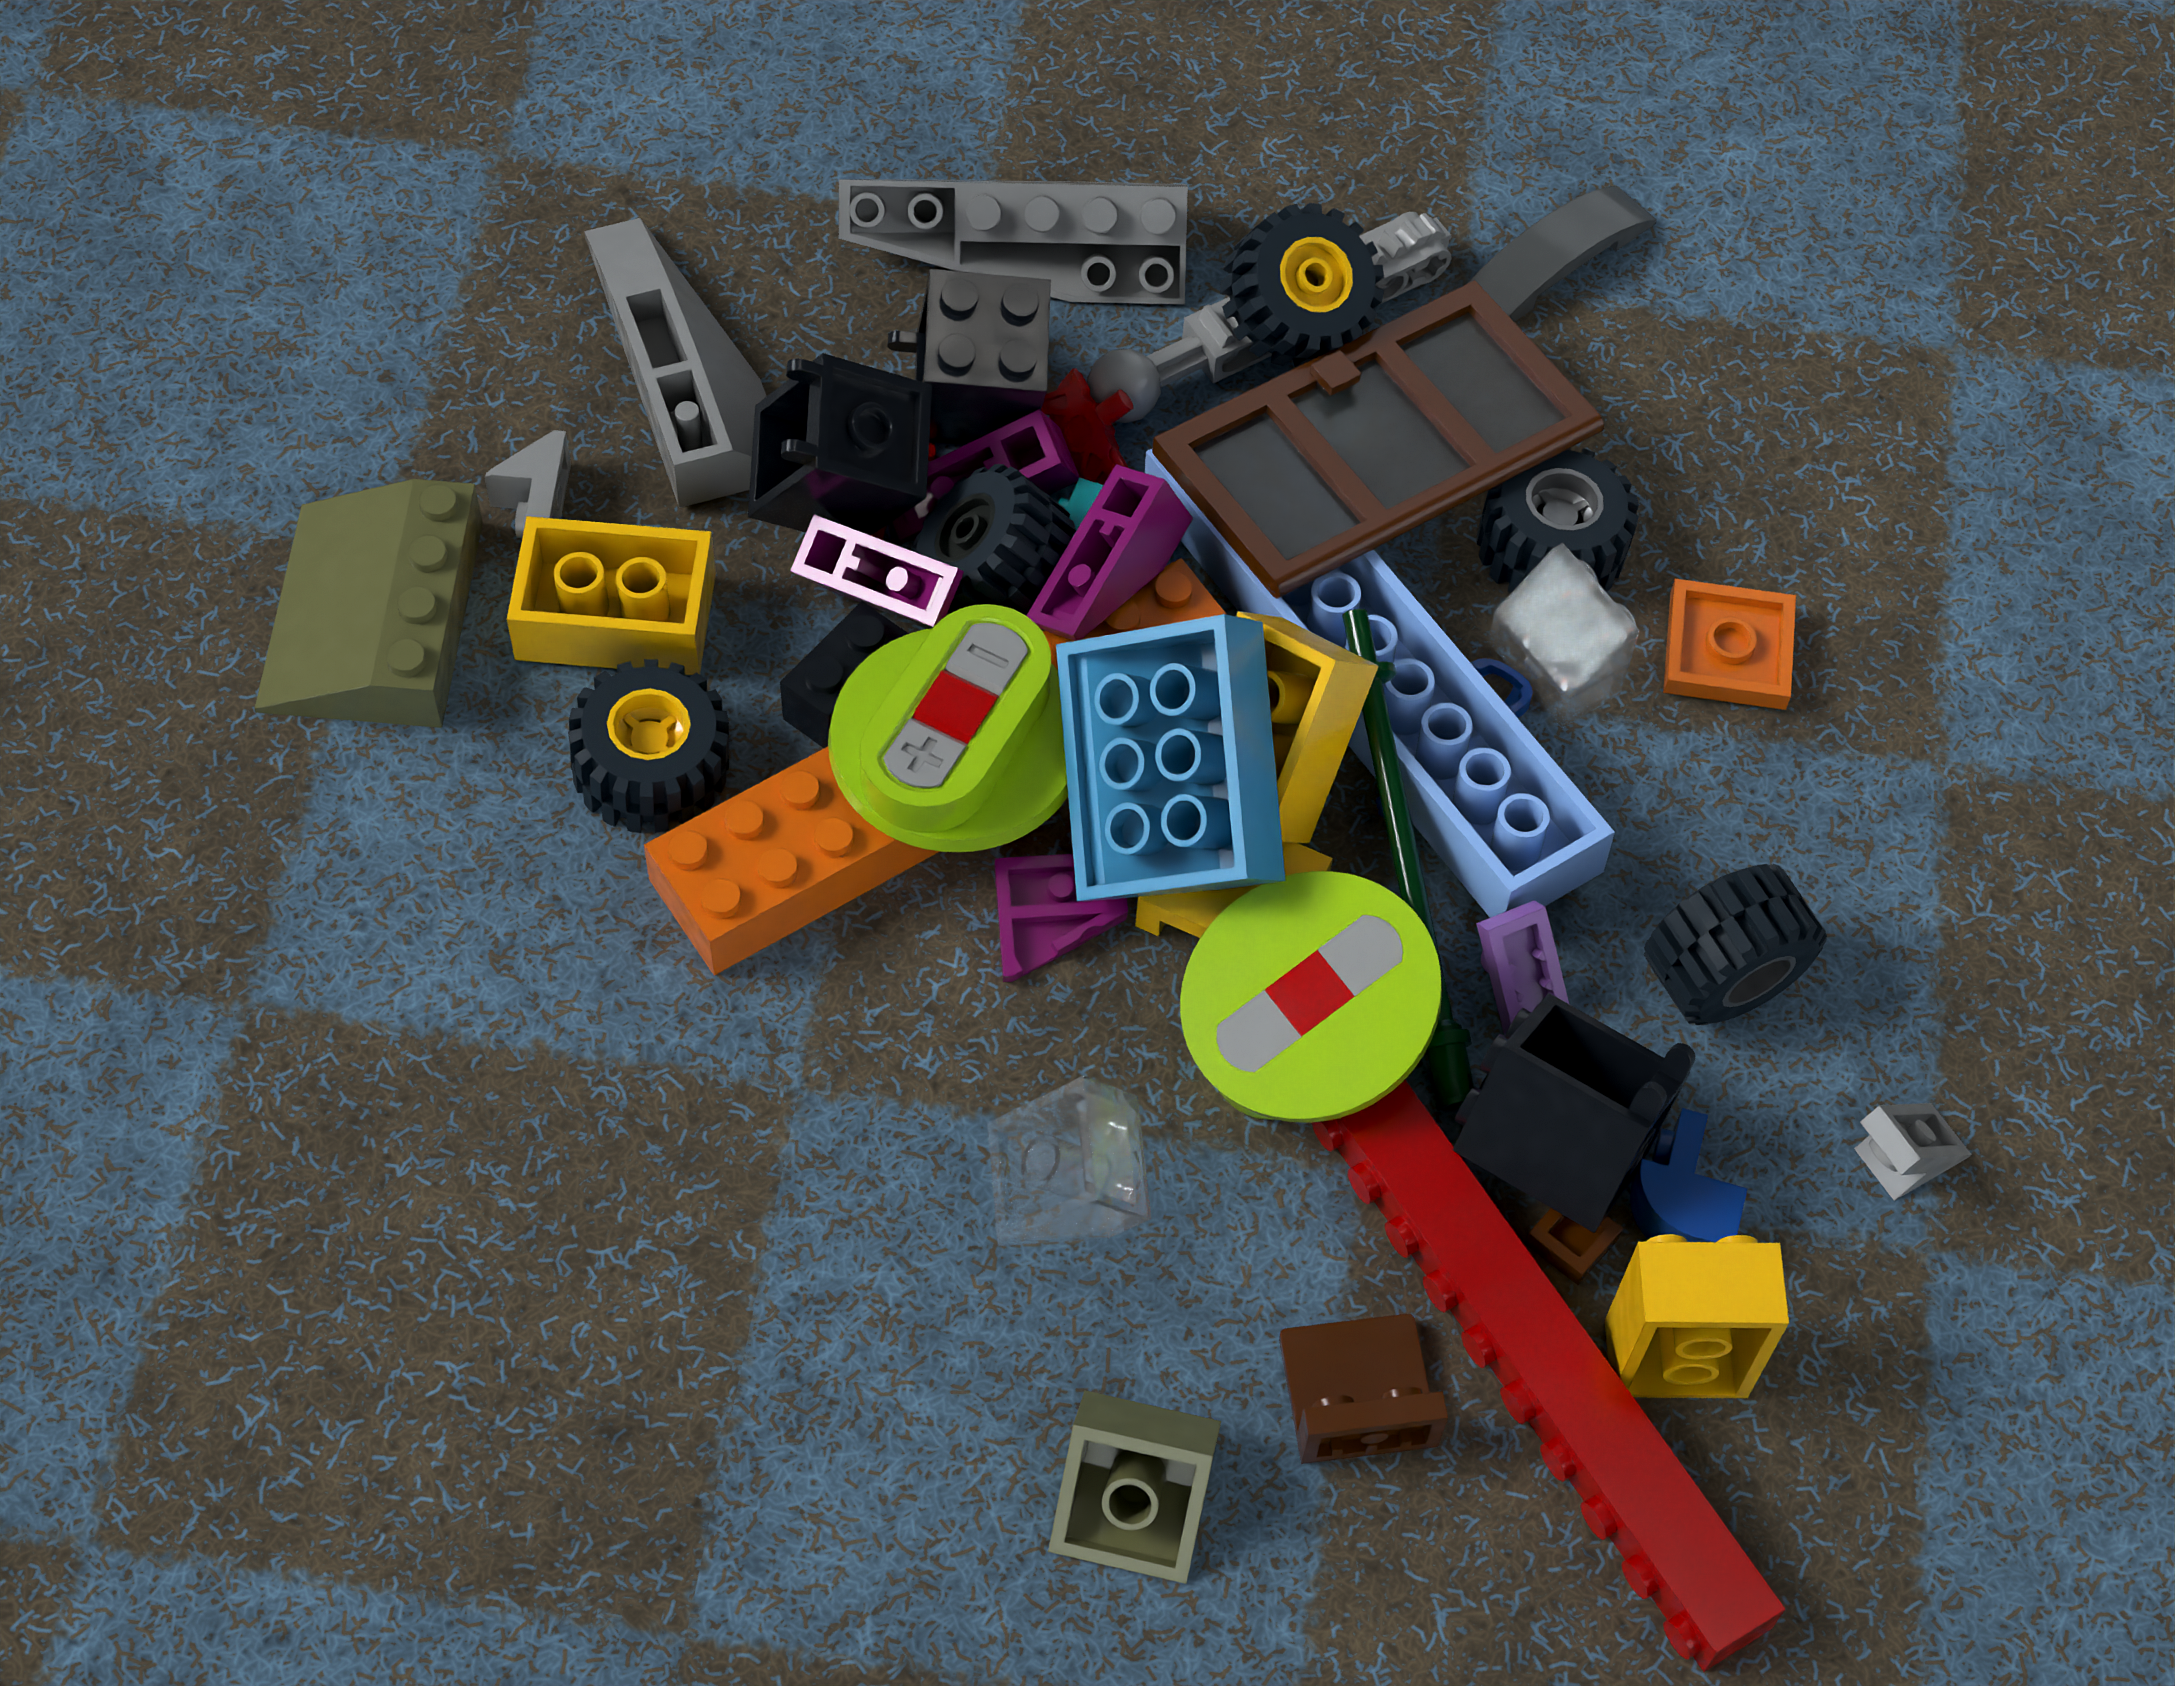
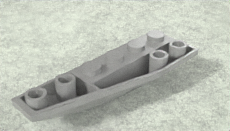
M839 179V239L960 272L1051 279L1050 297L1068 302L1185 304L1187 184L1070 181Z
M641 218L584 231L586 242L679 508L750 490L755 405L767 397L760 378Z

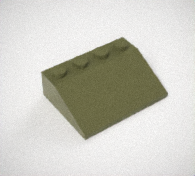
M410 479L301 505L255 704L256 713L443 727L483 525L475 484Z

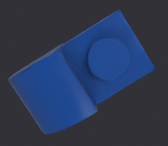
M1682 1108L1673 1131L1661 1128L1652 1161L1641 1159L1631 1184L1630 1203L1634 1219L1647 1239L1658 1235L1674 1234L1685 1237L1688 1242H1717L1721 1238L1738 1234L1748 1188L1695 1174L1708 1119L1707 1114Z

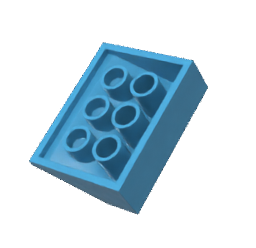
M1222 614L1056 644L1077 901L1085 902L1230 889L1285 881L1263 622Z

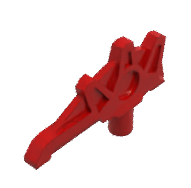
M1073 368L1061 381L1057 390L1046 394L1041 411L1045 415H1049V418L1060 427L1080 478L1104 485L1116 464L1129 468L1119 451L1120 448L1114 436L1116 430L1112 424L1134 409L1131 399L1123 390L1119 389L1103 402L1096 403L1090 396V388L1082 373L1077 368Z

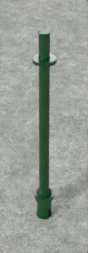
M1354 609L1342 615L1349 651L1379 666L1364 702L1362 713L1401 899L1416 912L1427 928L1438 954L1441 970V1009L1437 1027L1424 1055L1428 1056L1437 1099V1110L1457 1109L1461 1107L1468 1093L1474 1087L1466 1047L1470 1046L1472 1041L1469 1030L1462 1029V1026L1453 1020L1383 684L1392 680L1397 672L1393 663L1378 662L1367 610Z

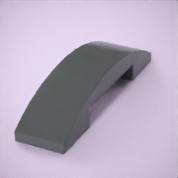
M1618 186L1594 190L1557 208L1526 229L1485 264L1468 283L1475 280L1515 322L1535 308L1537 296L1608 247H1611L1614 251L1619 250L1655 225L1657 219Z

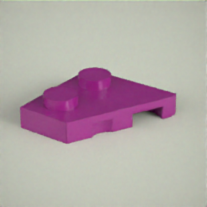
M1073 854L995 858L994 860L1003 982H1013L1127 920V898L1077 901Z

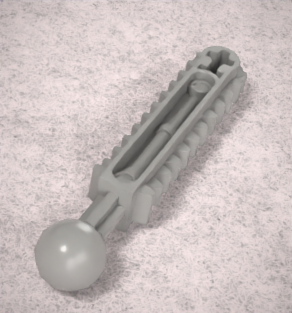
M1411 211L1403 213L1394 220L1359 236L1365 245L1373 241L1378 251L1372 257L1373 264L1383 265L1384 278L1375 284L1376 287L1384 290L1382 303L1438 278L1451 261V253L1447 249L1449 240L1452 238L1451 234L1437 217L1432 219L1426 213L1420 216L1416 212ZM1227 297L1212 305L1208 304L1203 309L1184 317L1182 340L1148 356L1141 352L1124 348L1106 352L1094 362L1087 377V384L1090 388V396L1096 403L1103 402L1119 389L1123 390L1131 399L1134 409L1116 422L1129 423L1140 420L1150 413L1161 394V387L1202 369L1211 382L1215 383L1270 357L1272 353L1267 351L1261 357H1258L1249 351L1253 342L1247 336L1240 341L1232 331L1238 326L1235 317L1226 319L1222 306L1230 301V298Z

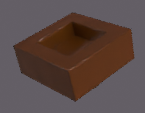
M1550 1208L1528 1233L1525 1244L1579 1285L1619 1240L1623 1228L1607 1216L1596 1232L1593 1233Z

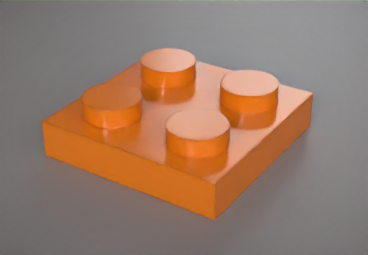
M1675 579L1670 592L1663 693L1786 710L1791 698L1796 595Z

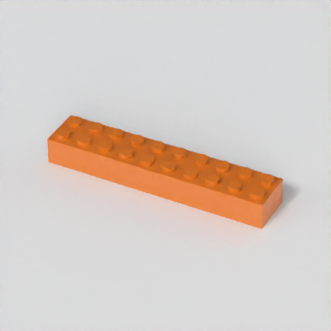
M1180 558L1165 566L1164 570L1081 640L1226 613L1185 561ZM1043 631L1051 650V663L1058 670L1056 644L1072 642L1073 640ZM828 746L644 844L649 881L714 976L940 852L922 849L896 840L876 829L857 813L844 797L836 782L831 768Z

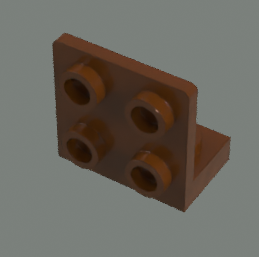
M1412 1314L1285 1328L1280 1332L1279 1343L1301 1464L1439 1446L1448 1420L1443 1391L1429 1392L1416 1322Z

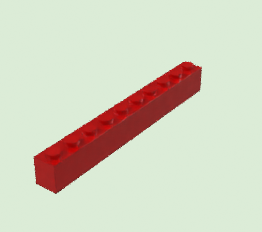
M1404 1080L1388 1095L1359 1112L1333 1120L1311 1122L1313 1130L1324 1148L1330 1152L1338 1149L1350 1166L1348 1178L1357 1196L1365 1204H1370L1374 1201L1387 1219L1385 1230L1394 1249L1404 1258L1412 1255L1426 1275L1423 1277V1285L1431 1302L1443 1313L1450 1310L1464 1329L1461 1333L1462 1342L1471 1359L1481 1368L1489 1365L1504 1387L1500 1389V1394L1510 1415L1519 1424L1529 1422L1542 1440L1543 1444L1540 1446V1452L1550 1472L1561 1482L1569 1479L1584 1500L1580 1508L1589 1528L1601 1540L1609 1537L1625 1559L1621 1564L1622 1570L1631 1588L1642 1599H1647L1651 1596L1667 1620L1663 1623L1664 1631L1676 1652L1684 1659L1694 1657L1703 1672L1770 1631L1785 1611V1607L1461 1156L1453 1151V1145L1407 1081Z

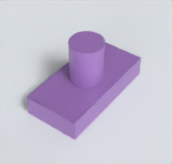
M1533 900L1476 923L1483 948L1481 964L1490 976L1504 1034H1506L1521 1008L1532 1012L1548 993L1569 1004L1545 906Z

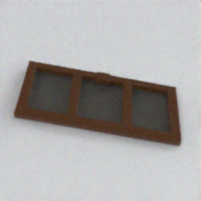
M1474 280L1358 337L1351 343L1343 344L1339 349L1329 351L1155 436L1152 453L1270 594L1278 599L1604 430V422L1594 407Z

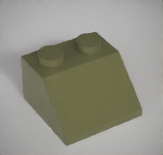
M1085 1390L1073 1423L1048 1552L1186 1584L1221 1421Z

